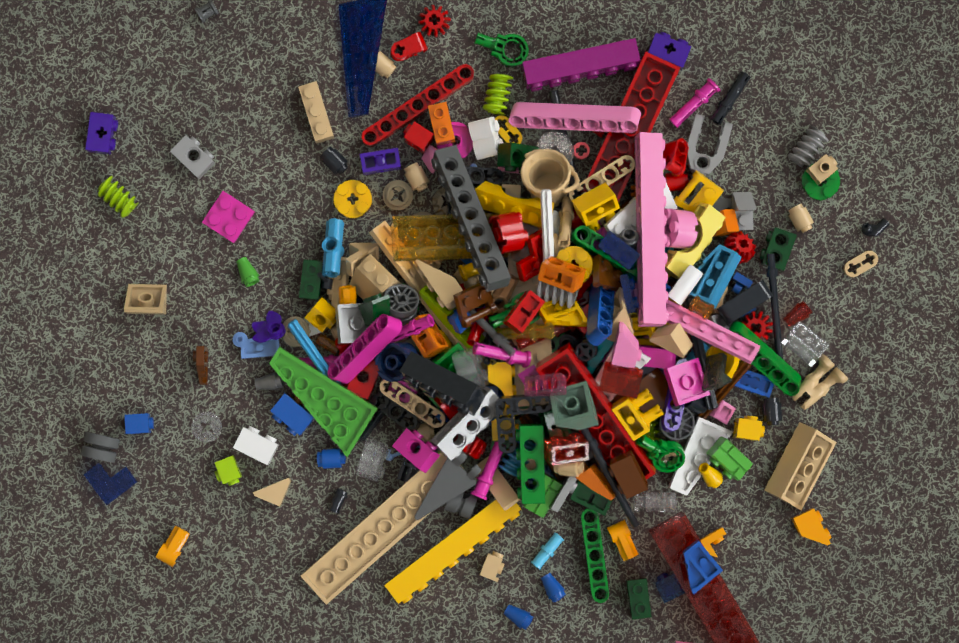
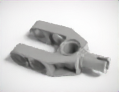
M695 114L687 142L689 147L687 153L688 167L691 173L697 170L704 176H708L724 158L733 124L723 121L714 155L710 157L696 152V145L702 131L701 127L705 116ZM698 159L706 161L707 165L705 168H700L697 165ZM702 182L696 185L694 192H699Z

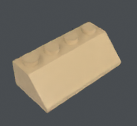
M799 422L764 491L802 510L837 442L817 429Z

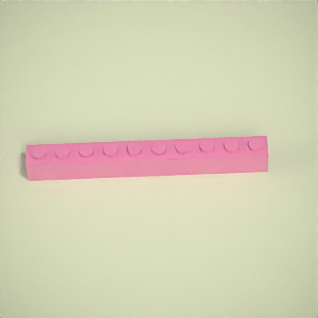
M640 132L635 136L636 232L639 235L637 241L638 327H662L669 319V312L666 310V303L668 302V292L666 291L668 273L665 272V264H667L668 259L667 253H665L667 235L664 234L667 217L664 215V207L666 206V196H664L666 178L663 177V170L665 169L666 161L663 158L665 140L662 139V133Z

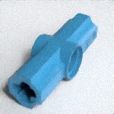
M336 218L329 219L326 222L325 239L322 242L324 250L322 274L330 278L340 275L341 257L344 255V247L342 246L344 222Z

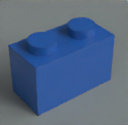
M286 393L270 410L273 413L271 417L279 424L283 421L288 426L286 429L294 436L296 434L301 436L315 419Z

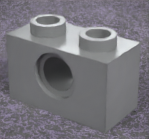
M185 135L170 152L200 180L215 164L212 160L214 156L207 149L203 152L198 147L200 143L193 136L189 138ZM191 152H198L199 157L197 160L192 161L189 159Z

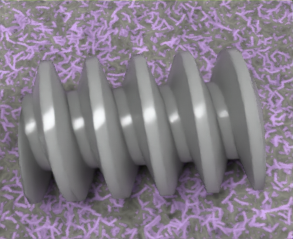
M810 125L812 129L806 130L807 135L801 137L803 142L798 141V147H794L792 149L793 153L788 154V157L802 168L803 165L810 166L808 159L815 160L812 153H820L817 147L824 148L821 141H829L822 131Z
M539 281L536 294L541 299L544 296L545 302L552 298V304H556L559 300V304L562 307L567 302V308L570 309L576 301L578 290L571 293Z

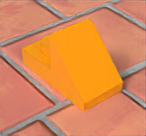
M720 527L699 541L711 556L717 557L710 544L713 542L716 545L724 540L723 536L726 535L723 527Z

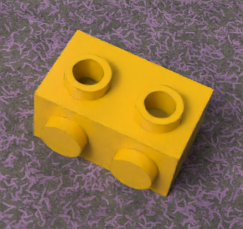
M744 416V419L737 418L735 419L733 438L760 441V438L764 436L765 426H762V421H758V417Z

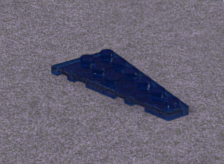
M355 0L339 4L348 116L351 118L365 116L369 113L387 0Z

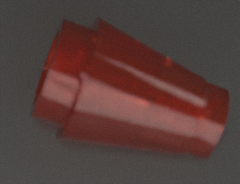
M803 300L801 303L798 302L783 319L791 327L809 318V315L813 312Z

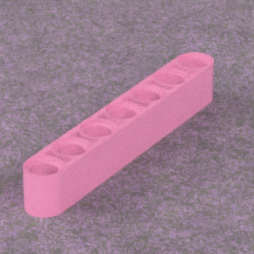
M516 102L512 107L509 123L516 128L633 133L638 128L641 112L635 107Z

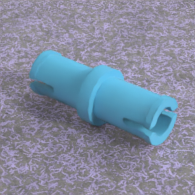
M554 532L548 542L540 547V552L531 563L540 570L550 556H554V551L564 539Z

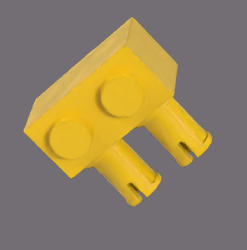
M606 182L571 200L579 218L593 231H595L594 227H596L597 231L600 230L599 219L605 217L607 223L615 215L614 211L620 209L616 195Z
M647 388L635 397H630L627 394L612 404V411L633 441L649 432L650 423L664 415L663 410L660 409L658 404L645 413L639 410L640 406L653 399L652 394H649Z

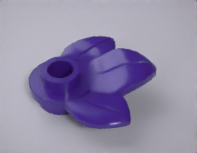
M268 311L266 321L253 322L252 328L256 334L252 339L255 342L263 343L270 339L277 340L283 337L286 329L281 323V316L274 311Z

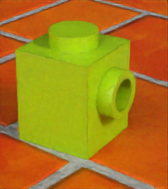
M233 455L215 462L217 468L215 475L218 482L228 483L229 486L239 483V478L242 477V474Z

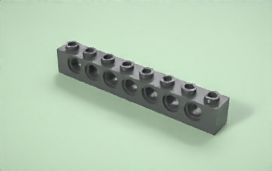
M457 145L435 150L433 159H431L432 167L439 174V184L445 189L446 201L450 202L452 206V216L459 223V233L465 238V247L467 252H470L472 255L474 269H477L479 272L481 286L485 287L486 292L508 286L511 276ZM473 233H477V234H479L480 236H479V237L474 236ZM479 250H485L487 253H481ZM486 267H492L494 270H489Z

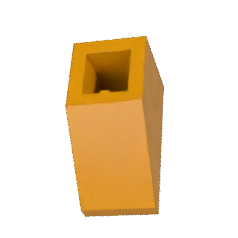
M811 508L791 518L799 536L824 545L831 544L829 541L831 535L827 528H823L821 524L823 518L818 510L815 511L814 508Z

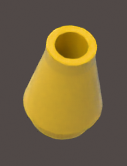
M702 463L699 466L698 470L708 487L717 488L722 484L723 477L720 471L711 467L708 463Z

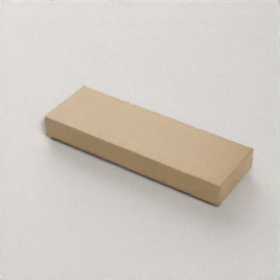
M488 457L477 464L482 469L479 473L480 475L483 472ZM496 468L492 478L494 483L490 485L489 490L504 511L520 501V499H518L517 494Z

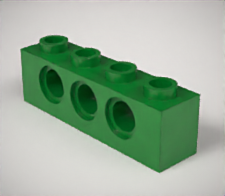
M520 424V429H516V441H520V449H516L517 460H521V468H517V480H521V487H518V499H522V504H545L543 424ZM531 439L536 445L533 449H527L524 446L525 441ZM528 459H533L536 462V466L529 469L525 466V462ZM530 478L535 479L537 482L533 488H529L525 484Z

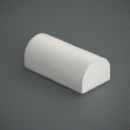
M690 264L669 292L668 297L677 304L682 305L703 276V273Z

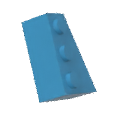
M719 244L697 268L703 273V276L688 296L716 309L742 257L736 251Z

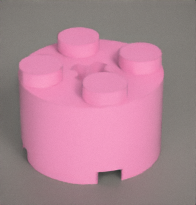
M665 208L664 215L667 217V223L664 226V234L667 235L665 247L679 249L692 247L698 234L695 231V225H698L696 215L687 210Z

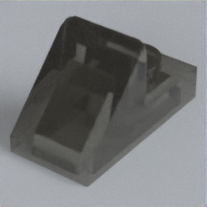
M724 353L707 356L702 385L703 391L718 389L733 381L725 374L727 355Z

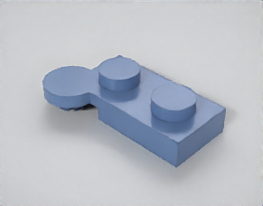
M238 332L233 336L234 345L241 347V359L274 356L280 347L279 339H270L266 342L258 343L252 338L248 339L247 335L243 332Z

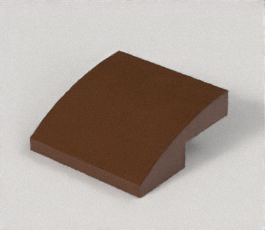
M655 368L625 392L630 397H635L646 388L649 390V394H652L653 399L639 407V410L643 413L657 404L660 406V409H664L668 383L659 368ZM671 400L670 406L674 404L673 400Z

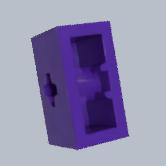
M655 33L648 53L681 67L680 70H682L691 46L685 40L678 39L676 41L671 39V36L667 33ZM672 46L673 51L668 54L665 48Z
M90 112L86 151L111 155V150H115L116 139H113L114 131L117 132L118 120H115L116 117L114 115ZM104 129L107 134L101 138L98 133Z
M398 148L360 154L363 175L401 170Z

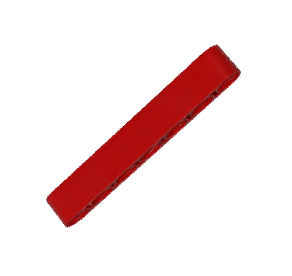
M468 64L460 65L363 131V143L367 147L378 145L427 112L429 105L442 102L466 86L474 78L473 68ZM468 70L471 75L469 78H462L460 72ZM446 81H453L455 86L452 89H447L444 86ZM431 91L439 93V97L435 100L430 99L428 95ZM419 101L423 104V108L415 110L413 104ZM400 112H405L408 117L406 120L400 121L397 119V115ZM390 123L392 125L391 130L384 132L381 129L382 124ZM373 133L376 139L373 142H367L365 140L367 134Z

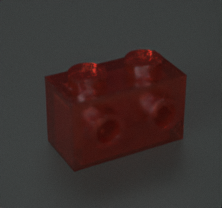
M605 361L599 390L637 399L643 370L636 366L635 368L612 365V361Z
M571 433L566 437L552 436L550 439L544 440V457L552 466L589 460V444L579 433Z

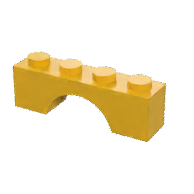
M487 181L475 188L484 210L497 214L520 212L523 222L542 228L540 198H515L507 195L502 190V186ZM552 202V216H553L554 202Z
M496 362L494 365L491 363L487 365L488 383L498 387L504 396L517 395L516 385H512V377H515V366H511L506 362ZM506 402L503 415H500L499 417L507 415L506 408L510 405H507ZM495 419L491 421L492 441H498L497 420ZM503 420L500 423V427L507 430L511 427V422ZM515 424V436L516 429H519V424ZM500 434V436L505 435V440H509L508 434Z

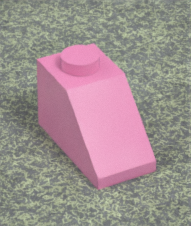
M619 322L612 351V365L635 368L636 361H640L642 350H639V341L624 322Z

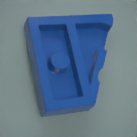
M698 539L683 551L690 589L693 594L723 571Z

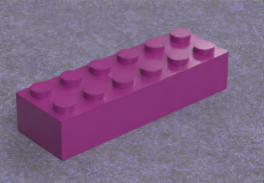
M636 38L524 61L522 62V71L526 90L531 89V92L542 90L543 86L548 85L550 88L561 86L562 82L567 81L568 84L580 82L579 79L586 77L587 80H593L598 78L600 74L612 76L617 74L619 70L631 72L636 70L635 67H638L640 56Z

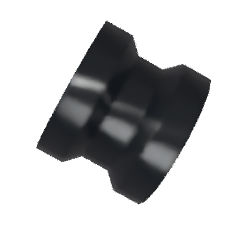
M585 339L576 347V356L581 361H589L597 354L598 346H593Z

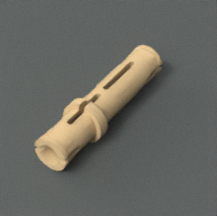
M568 196L562 198V207L559 211L558 245L564 248L570 245L572 219H574L573 203Z

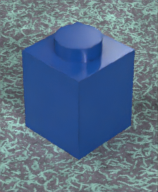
M149 413L125 415L126 434L151 433V429H154V418L150 417Z

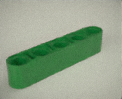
M579 226L571 232L570 239L572 243L584 248L593 256L600 254L614 267L621 270L623 274L637 282V257L586 226ZM577 231L584 233V240H580L577 237ZM594 241H598L601 244L600 250L594 248ZM611 251L617 253V260H613L610 257ZM627 261H631L634 264L633 270L627 268Z
M731 323L729 326L730 331L738 333L740 336L760 345V350L751 364L786 395L794 396L798 394L802 380L800 374L743 323Z
M587 508L582 511L580 519L592 598L596 602L603 603L609 597V588L599 516L596 511ZM589 511L595 515L594 520L590 523L584 519L585 513ZM589 531L597 533V539L593 542L587 539ZM592 550H598L600 553V557L596 561L591 560L589 557ZM596 569H600L603 573L602 578L599 580H595L592 577V573ZM599 588L605 590V596L602 599L595 597V591Z

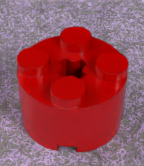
M509 212L489 218L488 223L492 226V232L501 254L522 250L525 242L528 241V232L523 228V218L520 212Z

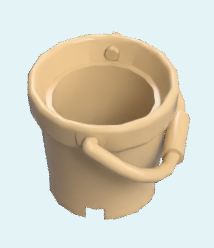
M537 149L525 154L526 159L522 164L520 173L522 182L530 192L531 198H540L541 190L550 189L552 202H554V207L560 205L559 203L562 201V198L567 197L569 192L579 186L580 180L574 170L575 168L570 165L566 157L560 152L551 149ZM572 174L575 183L572 186L568 187L570 177Z

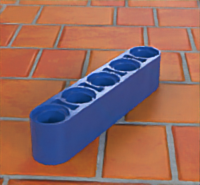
M592 282L590 285L586 337L590 344L599 346L612 334L615 291L603 289V286L596 288Z

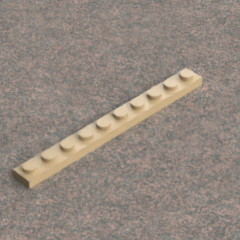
M383 221L369 232L406 283L418 293L419 300L451 343L454 345L458 342L482 370L477 377L483 385H488V368L484 363L485 356L474 355L442 324L419 294V291L428 282L427 278L420 276L416 270L418 265L388 223Z

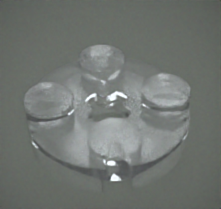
M557 131L546 132L537 142L536 147H539V149H551L557 145V150L566 157L569 163L574 156V146H572L571 139L564 133Z

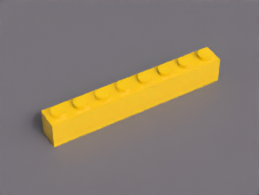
M494 500L384 586L398 604L400 602L405 604L413 598L411 595L416 590L421 592L428 586L427 582L431 578L436 580L442 576L444 568L455 566L459 562L457 558L463 554L465 557L474 551V545L478 542L482 545L489 539L488 535L491 532L495 531L497 533L505 527L504 522L508 519L511 522L520 515L519 511L521 508L516 503L504 511L498 501Z

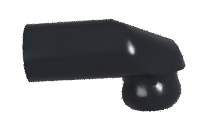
M884 218L877 225L864 223L861 231L866 236L877 237L890 223Z

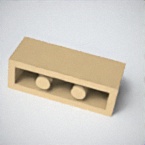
M317 81L299 86L298 88L316 144L334 139Z

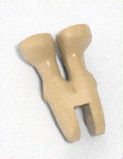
M824 354L819 357V366L816 370L805 376L798 394L791 397L796 401L805 392L810 395L800 406L803 410L808 409L821 397L826 396L832 385L835 383L843 384L848 380L847 376L835 367L825 380L819 383L820 378L835 366Z

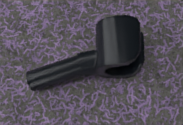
M318 273L317 276L321 279L320 288L332 290L333 279L326 278L322 273Z

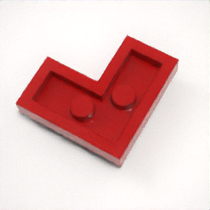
M541 229L528 236L527 245L530 255L516 263L520 281L525 282L540 272L543 262Z

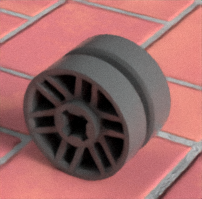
M396 284L389 287L384 296L389 294L390 316L400 319L402 326L416 318L419 304L418 293L412 287L405 284Z
M674 405L671 408L677 410L679 406ZM685 407L680 427L674 432L664 431L661 427L662 416L658 419V427L661 434L667 439L674 441L687 438L693 432L695 426L693 414ZM672 417L667 421L670 424L669 427L673 426Z
M85 432L83 441L92 444V446H82L80 455L115 463L117 453L110 451V449H118L120 439Z

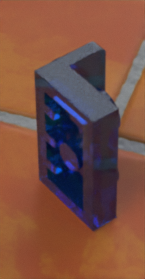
M611 231L605 233L600 239L601 242L598 247L627 270L633 266L640 256L637 251Z
M684 564L674 568L675 572L670 575L665 572L656 577L657 581L654 583L664 603L691 591Z

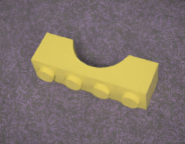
M700 203L694 211L698 221V225H695V231L698 234L693 246L679 251L668 250L667 252L668 259L667 264H665V271L675 279H679L690 264L694 266L700 260L702 252L710 245L712 237L723 225L726 217L710 204Z

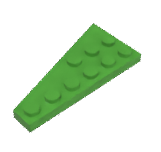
M279 347L269 364L281 379L287 383L296 397L301 400L320 426L330 435L335 444L340 447L345 456L348 457L378 408L282 347Z

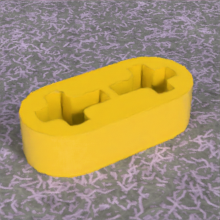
M504 115L497 116L495 120L506 121L505 126L508 130L505 131L500 127L498 134L505 143H510L509 140L511 138L508 133L511 132L513 136H519L517 140L518 144H521L522 135L516 127L509 123V118Z

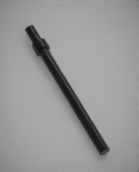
M768 253L766 276L769 277V288L773 294L770 300L775 353L783 359L776 279L778 268H775L774 253Z
M588 428L580 430L586 440L585 444L588 450L592 451L633 528L637 527L639 522L624 494L619 492L618 483L608 470L609 466L598 448L599 444L596 438L592 437Z

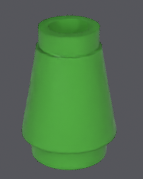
M247 257L236 261L242 284L250 287L260 281L258 278L259 274Z

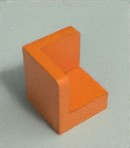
M735 209L721 210L720 213L726 218L723 221L722 227L716 231L713 237L726 236L740 231Z

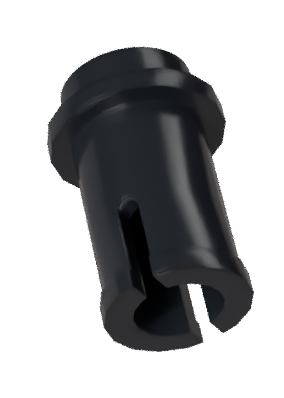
M337 488L333 492L335 494L328 510L339 514L345 498H348V492Z

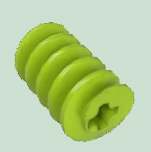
M493 74L489 76L492 82L487 84L490 89L486 90V94L489 97L484 98V101L488 104H484L482 108L491 114L505 116L506 114L501 112V110L507 109L503 102H509V99L505 98L504 95L511 93L506 90V87H512L507 81L514 78L505 74Z
M110 176L97 189L99 191L98 196H104L103 201L105 202L110 201L109 206L111 208L115 207V211L117 213L121 212L120 216L124 218L135 209L139 202L134 204L133 202L136 197L133 196L129 199L130 192L127 191L123 194L124 186L117 188L119 182L111 183L113 176Z

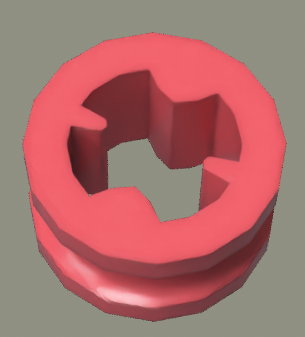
M585 142L576 143L573 147L574 157L579 160L588 157L590 153L588 144ZM580 146H584V149L587 150V153H583V156H579V152L576 153V149H579Z

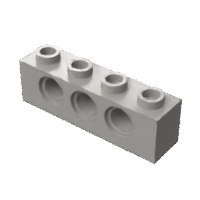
M485 385L481 388L485 398L475 416L470 414L465 416L458 412L430 440L451 461L461 454L462 449L466 445L471 444L475 440V436L480 431L486 429L489 422L496 417L495 404L499 397L492 389ZM502 402V405H500L499 407H502L503 409L505 404ZM485 406V411L480 414V410ZM472 420L471 426L467 428V423ZM458 434V439L453 442L454 436Z

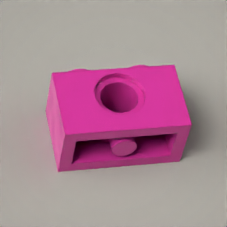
M406 428L392 447L419 470L426 473L440 456L435 451L437 447L429 441L425 443L422 440L424 436L414 429L412 432ZM420 445V450L415 453V448Z

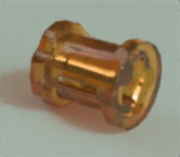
M696 296L689 306L690 312L698 313L704 320H707L714 310L713 304H707L699 296Z

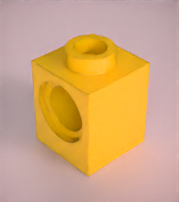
M321 297L305 316V319L319 331L323 332L326 327L331 329L336 323L335 308Z

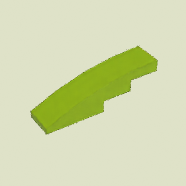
M425 285L419 291L422 299L442 324L466 348L473 352V346L466 343L471 330L470 326L461 334L455 332L447 316H452L456 307L450 311L446 306L442 308L436 300L438 297L436 291L432 293L428 286ZM482 334L479 343L485 340V336Z

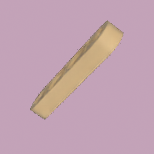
M624 155L580 182L575 190L580 192L584 189L581 187L584 184L586 190L590 191L588 183L592 179L597 180L599 185L606 182L609 186L629 174L635 167V160L629 155ZM622 160H630V169L624 167L620 170L623 174L619 175L618 169L614 165L617 164L620 167L623 164ZM608 169L614 170L616 174L612 180H608L605 177V171ZM574 190L569 192L570 201L574 199L572 197L574 195Z
M383 380L380 383V391L385 396L430 426L439 428L445 424L446 416L442 411L400 383L392 382V388L395 390L398 387L401 388L395 398L392 396L394 394L393 391H385L384 383L388 384L390 382ZM402 392H407L410 395L408 403L400 401L399 396ZM418 403H424L426 406V411L423 414H419L415 410ZM430 408L433 409L431 414L434 416L441 415V423L437 422L434 424V419L428 416V419L424 418L429 413Z

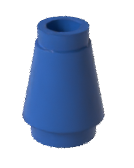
M551 573L541 578L548 599H551L553 603L566 596L565 589Z
M510 604L504 612V615L520 629L526 630L534 618L530 615V612Z

